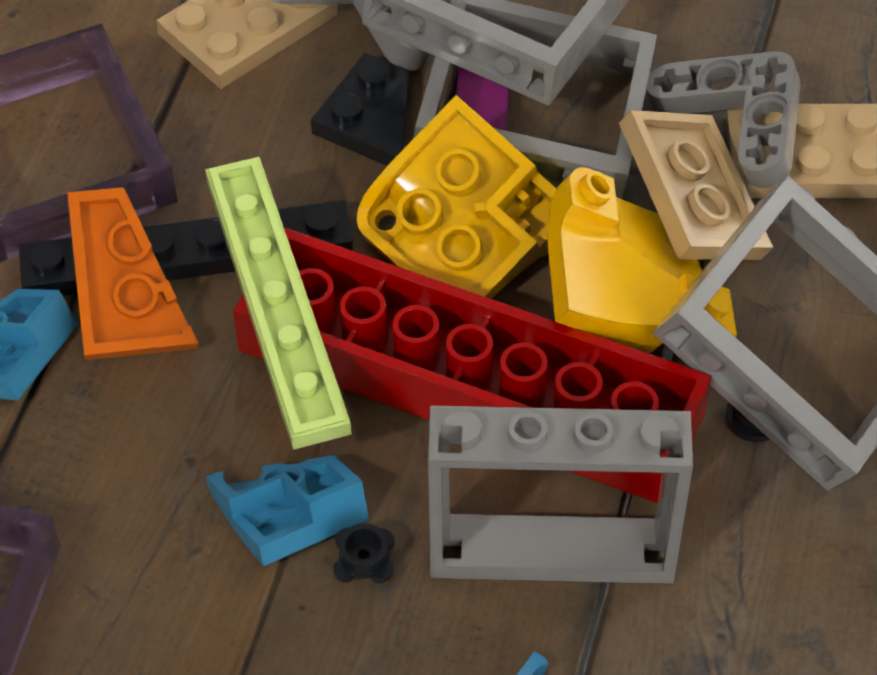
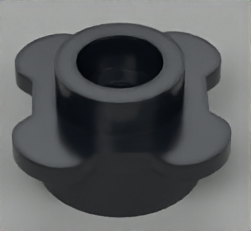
M363 523L344 528L337 533L335 544L339 548V560L333 565V573L339 581L349 583L355 578L371 579L375 583L380 584L387 582L392 577L394 571L393 565L389 562V551L395 545V538L389 530ZM363 552L370 554L367 559H361L358 555Z

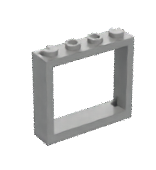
M364 0L362 24L550 106L630 0H588L552 47H548L442 0ZM389 7L392 8L391 14L385 12ZM537 72L544 74L543 80L536 77Z
M451 0L450 3L453 6L548 47L553 46L575 18L572 15L505 0ZM611 24L583 63L632 74L623 115L624 118L630 110L642 111L657 35ZM436 56L415 125L414 138L438 114L452 63ZM494 128L535 164L537 171L556 189L575 169L584 167L614 178L616 197L622 199L633 155L621 129L616 153L611 155Z
M787 176L757 203L653 331V334L690 368L712 375L711 387L823 488L829 491L857 475L877 447V403L849 440L704 309L774 222L877 315V256L857 238L851 229L843 226L825 210L810 192L800 187Z
M430 406L428 483L431 578L674 584L693 470L691 411ZM450 444H461V453H450ZM660 449H665L664 457H660ZM450 468L662 473L656 518L450 514ZM444 546H461V559L443 558ZM644 550L660 551V556L664 557L663 563H645Z

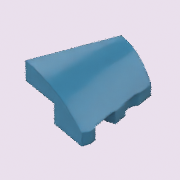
M16 289L0 300L1 399L18 401L77 327L78 322L59 290Z
M335 455L310 458L297 464L277 463L263 465L261 467L262 474L259 476V479L227 484L224 471L206 476L208 489L241 541L263 567L336 535L344 528L369 520L362 480Z

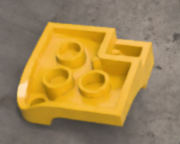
M455 95L373 182L364 194L358 207L357 225L366 241L395 266L492 299L528 266L540 257L545 258L548 254V217L556 188L537 171L535 164L462 99ZM388 215L396 217V223L390 230L384 231L378 228L379 222L383 217Z
M581 167L575 169L557 187L550 205L547 230L555 322L650 354L663 343L653 334V331L701 274L702 269L698 259H678L659 214L616 197L614 178L604 175L599 171ZM721 286L704 309L736 337L737 332L730 289Z

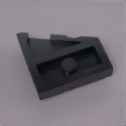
M364 53L311 119L312 134L388 166L403 150L410 85L409 71Z

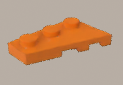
M124 187L67 192L85 361L198 349L199 343L177 303V297L169 281L165 278L152 250V245Z

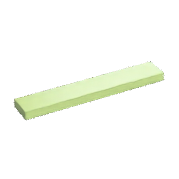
M260 157L205 169L207 184L293 450L352 435L351 422Z

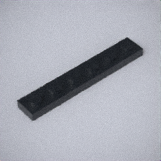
M345 200L278 209L283 227L353 251V240ZM218 217L143 227L152 245L154 255L168 281L235 272ZM72 237L19 244L22 289L59 290L62 296L78 294Z

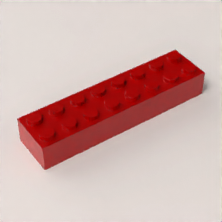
M284 227L339 388L429 421L430 406L691 411L693 444L706 414L712 375ZM242 295L233 309L238 350L264 360L244 296ZM660 449V457H664L665 449ZM569 471L658 504L662 473Z

